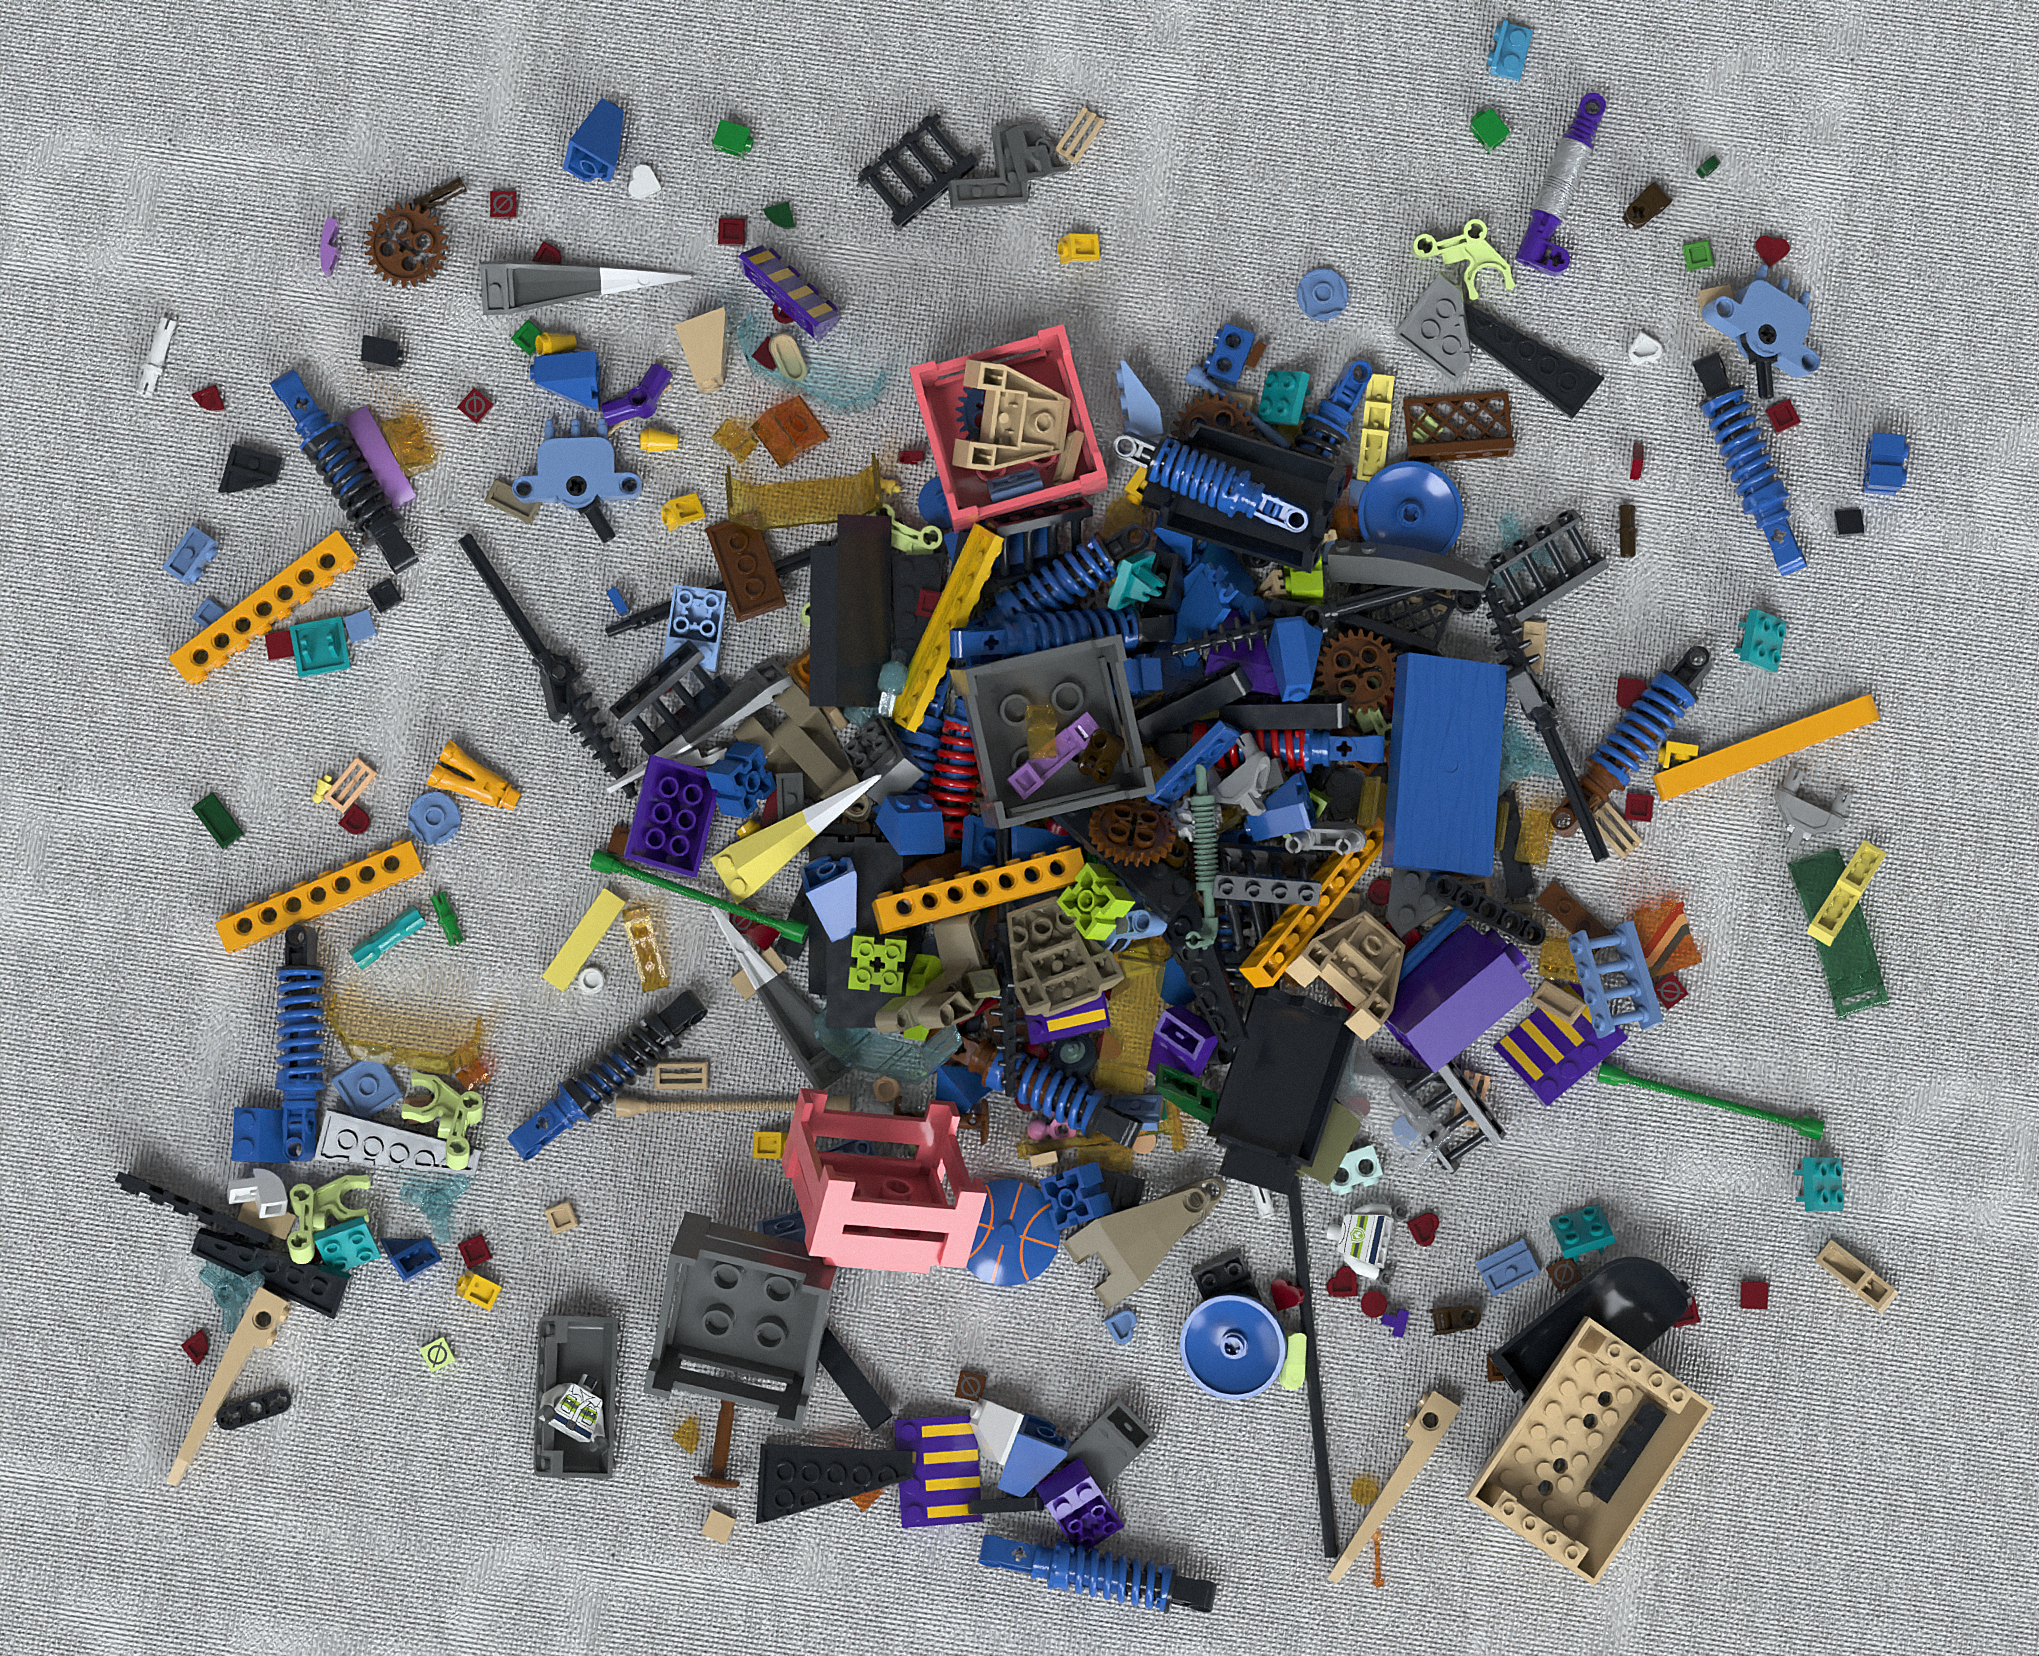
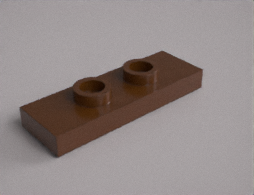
M1554 881L1535 901L1572 935L1582 930L1586 931L1588 939L1613 935ZM1600 948L1591 949L1592 953L1596 954Z

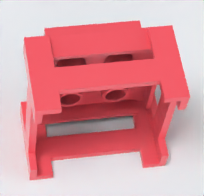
M1063 324L1040 330L1037 336L936 364L934 360L909 367L912 387L918 408H920L955 534L959 533V531L963 532L972 529L974 523L980 525V520L988 517L1001 515L1080 492L1082 497H1087L1107 491V473L1094 436ZM1039 348V352L998 364L1006 365L1071 399L1066 435L1076 430L1084 431L1085 434L1072 482L1059 486L1053 484L1061 453L991 471L952 465L955 439H965L969 434L967 431L959 432V429L964 426V422H956V419L961 417L962 413L956 411L955 408L963 407V403L958 400V397L967 396L963 388L972 389L973 387L963 386L965 372L938 380V377L964 370L966 359L992 362ZM976 404L977 408L982 410L984 409L983 404ZM982 413L977 414L974 418V423L978 428H981ZM1037 467L1044 490L999 503H992L986 481Z
M800 1088L781 1164L785 1177L791 1178L807 1230L804 1241L809 1256H821L824 1265L927 1274L930 1265L966 1268L987 1192L982 1178L974 1177L971 1183L955 1136L960 1120L956 1103L929 1100L925 1118L824 1109L828 1096L827 1090ZM817 1136L914 1144L917 1146L913 1159L817 1151L815 1141ZM945 1170L956 1199L954 1205H948L942 1187Z

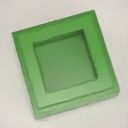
M1708 240L1682 245L1687 272L1714 266Z

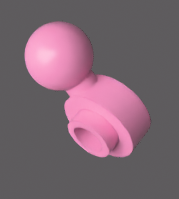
M1035 1119L1029 1123L1027 1132L1033 1140H1042L1047 1135H1051L1056 1142L1067 1143L1074 1138L1077 1129H1070L1067 1121L1063 1124L1067 1125L1068 1132L1061 1134L1058 1130L1061 1123H1058L1056 1119L1051 1124Z

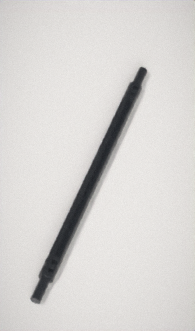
M901 517L895 519L896 522L904 525ZM837 539L831 540L832 546L836 545ZM810 549L773 562L777 576L780 577L809 566ZM723 581L705 588L727 592ZM672 600L631 615L628 620L606 627L605 630L608 637L610 638L631 629L636 631L668 619Z

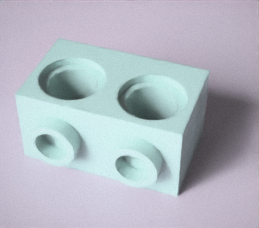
M1373 1144L1347 1153L1339 1167L1347 1172V1181L1337 1183L1333 1179L1329 1187L1331 1193L1338 1192V1195L1341 1196L1353 1192L1354 1185L1363 1183L1364 1187L1378 1183V1177L1382 1176L1383 1173ZM1361 1160H1369L1372 1163L1373 1170L1370 1174L1365 1175L1359 1171L1358 1164Z

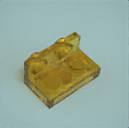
M1533 809L1525 810L1515 852V860L1530 863L1535 868L1546 870L1555 831L1551 824L1552 813Z
M1546 936L1541 946L1538 974L1549 980L1561 978L1567 979L1574 984H1581L1577 976L1573 955L1569 950L1568 939ZM1591 949L1593 957H1595L1596 949Z
M1121 1144L1077 1146L1078 1167L1097 1161L1099 1168L1109 1171H1130L1132 1169L1131 1148Z

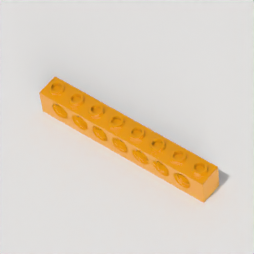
M336 530L168 658L189 685L202 683L209 677L207 673L213 668L220 669L230 661L229 656L236 651L241 653L251 645L250 641L257 635L262 637L272 629L271 625L278 619L280 621L287 619L292 615L294 607L298 604L305 605L314 598L313 593L319 588H328L335 582V576L341 572L345 574L357 565L355 561L359 559L338 530ZM327 556L335 557V564L331 568H324L322 566V561ZM306 572L314 573V579L310 584H303L301 582V577ZM284 588H292L293 595L288 600L280 598V593ZM263 604H271L272 611L267 616L259 614V609ZM242 620H250L251 626L249 630L240 632L238 624ZM223 635L229 636V644L225 648H218V638ZM202 651L208 652V660L203 664H197V654Z
M1378 816L1360 818L1356 822V825H1359L1366 835V845L1358 852H1350L1347 855L1345 853L1340 855L1334 850L1314 874L1313 878L1310 879L1321 881L1322 886L1318 905L1290 904L1239 967L1242 974L1255 988L1268 987L1275 984L1381 852L1384 823Z
M406 839L396 841L391 844V849L384 852L381 849L370 852L366 855L367 859L361 862H357L356 859L342 865V870L335 873L332 870L325 871L317 875L318 880L311 883H308V880L293 885L294 890L285 894L283 890L269 895V900L260 904L259 901H255L245 905V910L235 914L234 911L221 915L219 917L221 921L216 922L215 926L226 952L233 954L285 932L293 924H304L425 873L426 871L414 843L411 840L406 842ZM392 857L398 858L399 867L394 871L387 870V861ZM366 868H373L375 871V876L371 881H363L362 872ZM348 878L350 880L349 889L344 892L339 891L337 888L339 880ZM323 888L326 891L325 899L321 902H315L313 899L314 891ZM292 899H300V910L290 912L288 908L289 902ZM269 909H275L277 912L276 919L271 923H267L264 920L265 912ZM245 919H250L252 929L247 933H242L240 931V923Z
M1071 845L1056 849V854L1048 856L1046 852L1031 855V860L1021 862L1020 858L1005 862V867L997 869L995 865L980 868V873L970 875L969 871L954 875V880L946 882L944 878L929 881V886L919 888L918 884L903 888V893L896 895L893 894V891L878 894V899L872 903L879 932L884 934L1078 884L1075 877L1085 866L1080 847L1072 849ZM1050 863H1057L1061 866V875H1055L1050 871ZM1026 869L1033 870L1036 873V881H1028L1024 876V871ZM1000 876H1007L1010 879V888H1004L1000 885ZM975 882L982 883L986 889L985 894H977L973 889V884ZM948 889H956L960 893V900L952 901L948 897ZM924 895L931 896L935 902L934 907L928 908L924 906L922 897ZM897 902H905L909 907V913H899L896 908Z

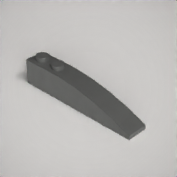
M1348 540L1335 541V544H1332L1327 554L1330 582L1485 591L1491 577L1488 571L1437 553L1372 541L1364 543L1350 542Z

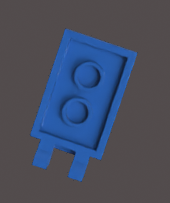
M1207 563L1204 572H1201L1181 602L1180 612L1174 613V640L1171 641L1173 644L1176 643L1177 645L1187 642V637H1192L1193 640L1202 637L1203 630H1207L1209 635L1216 633L1218 624L1223 623L1231 611L1228 603L1236 596L1239 589L1235 583H1230L1226 588L1223 582H1221L1228 574L1225 565L1220 564L1215 570L1212 563ZM1194 651L1187 653L1185 657H1182L1181 654L1179 656L1185 666H1194L1201 655Z

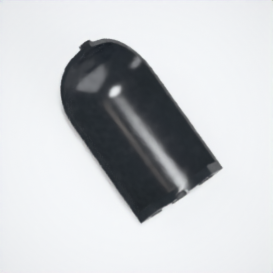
M1642 1257L1618 1258L1594 1271L1489 1358L1495 1368L1502 1372L1504 1375L1502 1378L1514 1393L1518 1390L1523 1395L1521 1400L1524 1403L1523 1405H1525L1584 1316L1591 1318L1641 1354L1686 1313L1692 1304L1690 1293L1693 1291L1683 1279L1678 1281L1668 1269L1653 1260Z

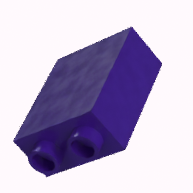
M1466 923L1423 959L1398 984L1393 1011L1384 1022V1025L1400 1045L1432 1072L1436 1073L1534 991L1522 976L1523 973L1531 968V965L1513 943L1507 944L1493 928L1482 935Z

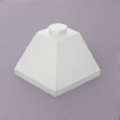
M979 1397L978 1402L974 1403L970 1411V1425L983 1457L1005 1465L1024 1415Z

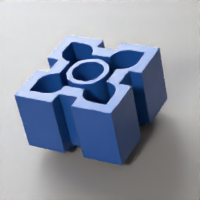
M1873 432L1870 438H1868L1866 441L1862 493L1894 496L1899 489H1902V485L1906 484L1907 469H1903L1902 463L1908 457L1909 443H1905V435Z
M1150 654L1134 655V659L1127 658V661H1123L1131 699H1142L1149 696V693L1163 690L1160 658H1150ZM1106 662L1114 698H1117L1110 662Z
M737 741L724 753V760L718 759L705 772L711 788L718 790L715 798L721 814L746 819L758 807L756 801L758 799L765 800L777 787L771 771L764 769L767 760L761 745Z
M1097 1161L1039 1180L1045 1201L1051 1200L1053 1210H1050L1049 1214L1055 1231L1114 1212L1108 1192L1102 1193L1099 1183L1104 1182Z

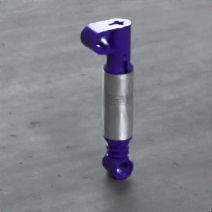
M1588 93L1582 98L1575 118H1573V123L1570 125L1571 129L1568 130V133L1563 134L1530 212L1532 215L1531 221L1515 256L1517 262L1549 276H1561L1569 266L1570 256L1567 250L1550 243L1556 227L1561 225L1564 214H1566L1572 201L1571 198H1573L1575 189L1593 149L1592 138L1595 136V132L1598 129L1597 126L1600 124L1606 109L1605 99L1598 93ZM1595 103L1599 107V111L1594 114L1589 113L1585 109V105ZM1547 249L1552 252L1545 266L1540 263ZM1555 256L1560 258L1559 262L1561 263L1557 267L1552 266V260Z

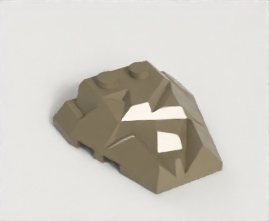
M1056 896L1009 912L1006 916L1014 990L1026 1015L1035 1016L1042 1014L1044 1017H1049L1098 999L1102 991L1114 987L1124 979V975L1113 953L1108 948L1104 950L1096 940L1084 938L1074 925L1077 918L1066 915L1056 902L1058 900Z

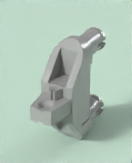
M1245 733L1236 740V743L1246 757L1245 763L1223 782L1213 765L1206 772L1207 788L1209 789L1208 796L1214 795L1215 803L1240 805L1243 809H1247L1250 815L1260 816L1266 811L1260 796L1266 789L1270 773V760L1264 751L1259 750L1252 734Z
M1790 767L1782 787L1775 790L1774 799L1785 824L1788 826L1786 831L1791 833L1786 846L1797 850L1802 838L1808 841L1810 836L1844 827L1846 823L1844 815L1854 796L1849 793L1846 794L1842 803L1841 801L1846 792L1838 790L1830 810L1824 811L1797 798L1795 794L1806 774L1799 771L1795 780H1793L1797 769Z
M1350 821L1316 822L1310 829L1294 832L1293 836L1286 840L1285 846L1290 853L1314 849L1336 850L1340 855L1344 853L1347 855L1350 852H1358L1365 847L1366 835L1359 825Z

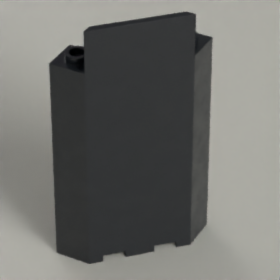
M1197 423L1191 432H1187L1184 441L1169 437L1181 443L1178 454L1183 445H1188L1190 447L1189 455L1193 449L1199 451L1198 459L1202 453H1207L1209 456L1208 463L1211 457L1218 459L1217 467L1221 461H1225L1227 463V471L1231 465H1235L1240 472L1242 470H1250L1251 481L1257 484L1264 483L1266 484V490L1279 493L1294 502L1306 506L1311 512V520L1303 531L1292 532L1279 525L1268 523L1255 515L1252 518L1246 517L1247 514L1241 511H1237L1232 517H1229L1228 514L1219 511L1217 505L1213 508L1209 507L1208 502L1200 503L1198 498L1191 499L1189 494L1181 495L1180 490L1175 492L1170 489V486L1163 487L1160 481L1157 483L1149 481L1145 488L1141 505L1160 511V517H1163L1161 528L1306 573H1312L1323 551L1321 545L1324 535L1329 533L1335 515L1333 514L1336 500L1337 498L1340 499L1343 492L1346 467L1201 423ZM1294 512L1291 514V519L1295 524L1304 523V517L1301 513Z
M838 514L837 546H832V541H816V546H811L810 707L890 708L891 516Z
M821 833L809 843V862L822 856H829L832 861H840L842 857L852 859L857 874L856 932L875 933V940L885 941L886 935L907 937L905 962L898 961L897 967L904 968L901 994L880 992L881 985L870 984L869 991L848 989L851 963L857 964L858 957H851L854 933L845 939L831 942L809 900L808 993L817 994L819 999L827 1000L826 1028H877L875 1016L878 1010L893 998L906 996L907 976L917 954H921L922 924L880 934L872 903L878 899V894L893 891L894 895L903 893L905 886L900 873L919 860H922V854L898 855L885 835L870 833L852 835ZM897 902V911L901 914H908V905L905 902ZM875 957L874 961L870 960V963L875 968L885 965V963L881 962V957Z
M1272 986L1257 987L1255 989L1244 1022L1250 1040L1236 1046L1216 1106V1116L1212 1118L1206 1135L1216 1139V1145L1227 1148L1218 1175L1288 1196L1296 1170H1300L1301 1166L1312 1168L1356 1033L1344 1024L1352 1011L1338 1006H1327L1306 996L1291 995Z

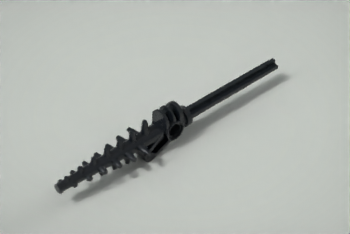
M466 534L458 540V543L534 657L531 662L540 669V684L543 688L549 718L553 722L558 723L569 713L571 716L569 723L571 725L577 724L570 729V733L580 732V737L585 736L586 739L581 742V746L586 747L590 745V750L595 749L596 753L592 755L593 760L600 759V763L606 765L603 769L604 773L610 772V776H614L618 780L627 774L628 768L626 766L622 767L618 761L621 753L619 751L613 753L609 747L614 738L612 736L604 738L601 730L607 726L606 722L603 721L596 724L592 718L600 710L599 707L587 709L584 705V702L592 696V692L589 691L578 695L572 683L582 677V673L575 670L576 664H571L572 658L569 654L561 656L553 652L551 648L546 649L472 534ZM629 782L621 787L626 793L627 799L632 800L638 796L634 782Z
M1489 580L1484 591L1485 597L1482 598V601L1484 603L1488 602L1491 612L1486 614L1487 619L1494 618L1497 627L1490 631L1491 635L1500 634L1503 641L1494 649L1496 652L1506 649L1508 658L1499 663V665H1512V669L1506 671V685L1511 684L1520 700L1524 715L1529 721L1535 722L1536 726L1534 728L1536 733L1542 734L1595 862L1605 861L1610 857V854L1556 729L1559 723L1553 717L1558 714L1557 708H1555V703L1549 690L1541 687L1531 667L1541 656L1538 653L1526 657L1524 649L1530 646L1532 641L1529 639L1519 642L1517 634L1523 630V626L1512 627L1509 619L1515 616L1513 611L1505 612L1502 604L1506 602L1505 597H1498L1495 590L1497 584Z
M1392 585L1335 601L1332 597L1326 598L1322 603L1319 601L1309 603L1272 596L1264 601V608L1274 614L1273 616L1257 620L1254 610H1249V623L1241 625L1239 617H1233V628L1225 630L1223 623H1219L1217 633L1209 635L1207 630H1203L1202 637L1193 640L1192 637H1187V642L1177 645L1176 643L1171 644L1170 653L1172 656L1181 654L1182 657H1185L1187 653L1197 651L1198 655H1203L1204 649L1212 647L1215 653H1220V646L1229 644L1231 651L1235 652L1237 651L1236 642L1245 640L1248 650H1253V638L1261 637L1266 649L1275 619L1295 616L1305 618L1306 612L1310 609L1313 610L1314 615L1308 621V624L1312 627L1317 625L1322 628V638H1326L1329 627L1338 620L1340 615L1443 588Z
M1011 827L995 828L996 869L1005 867V862L1012 860ZM1007 876L999 877V883L1002 887H1011V881ZM1013 901L997 904L998 923L994 924V932H996L997 937L988 941L991 959L989 966H996L1000 995L987 998L997 999V1004L999 1005V1008L990 1009L989 1014L1000 1016L998 1020L1001 1025L993 1026L992 1031L1001 1033L1002 1043H996L995 1049L1002 1050L1003 1060L998 1061V1066L1003 1067L1004 1078H1001V1083H1004L1006 1098H1014L1015 1092H1018L1016 1075L1020 1074V1070L1016 1069V1059L1021 1058L1022 1053L1016 1052V1042L1023 1041L1024 1036L1016 1035V1025L1026 1023V1019L1016 1017V1009L1022 1008L1019 1000H1016L1006 917L1007 913L1013 911Z

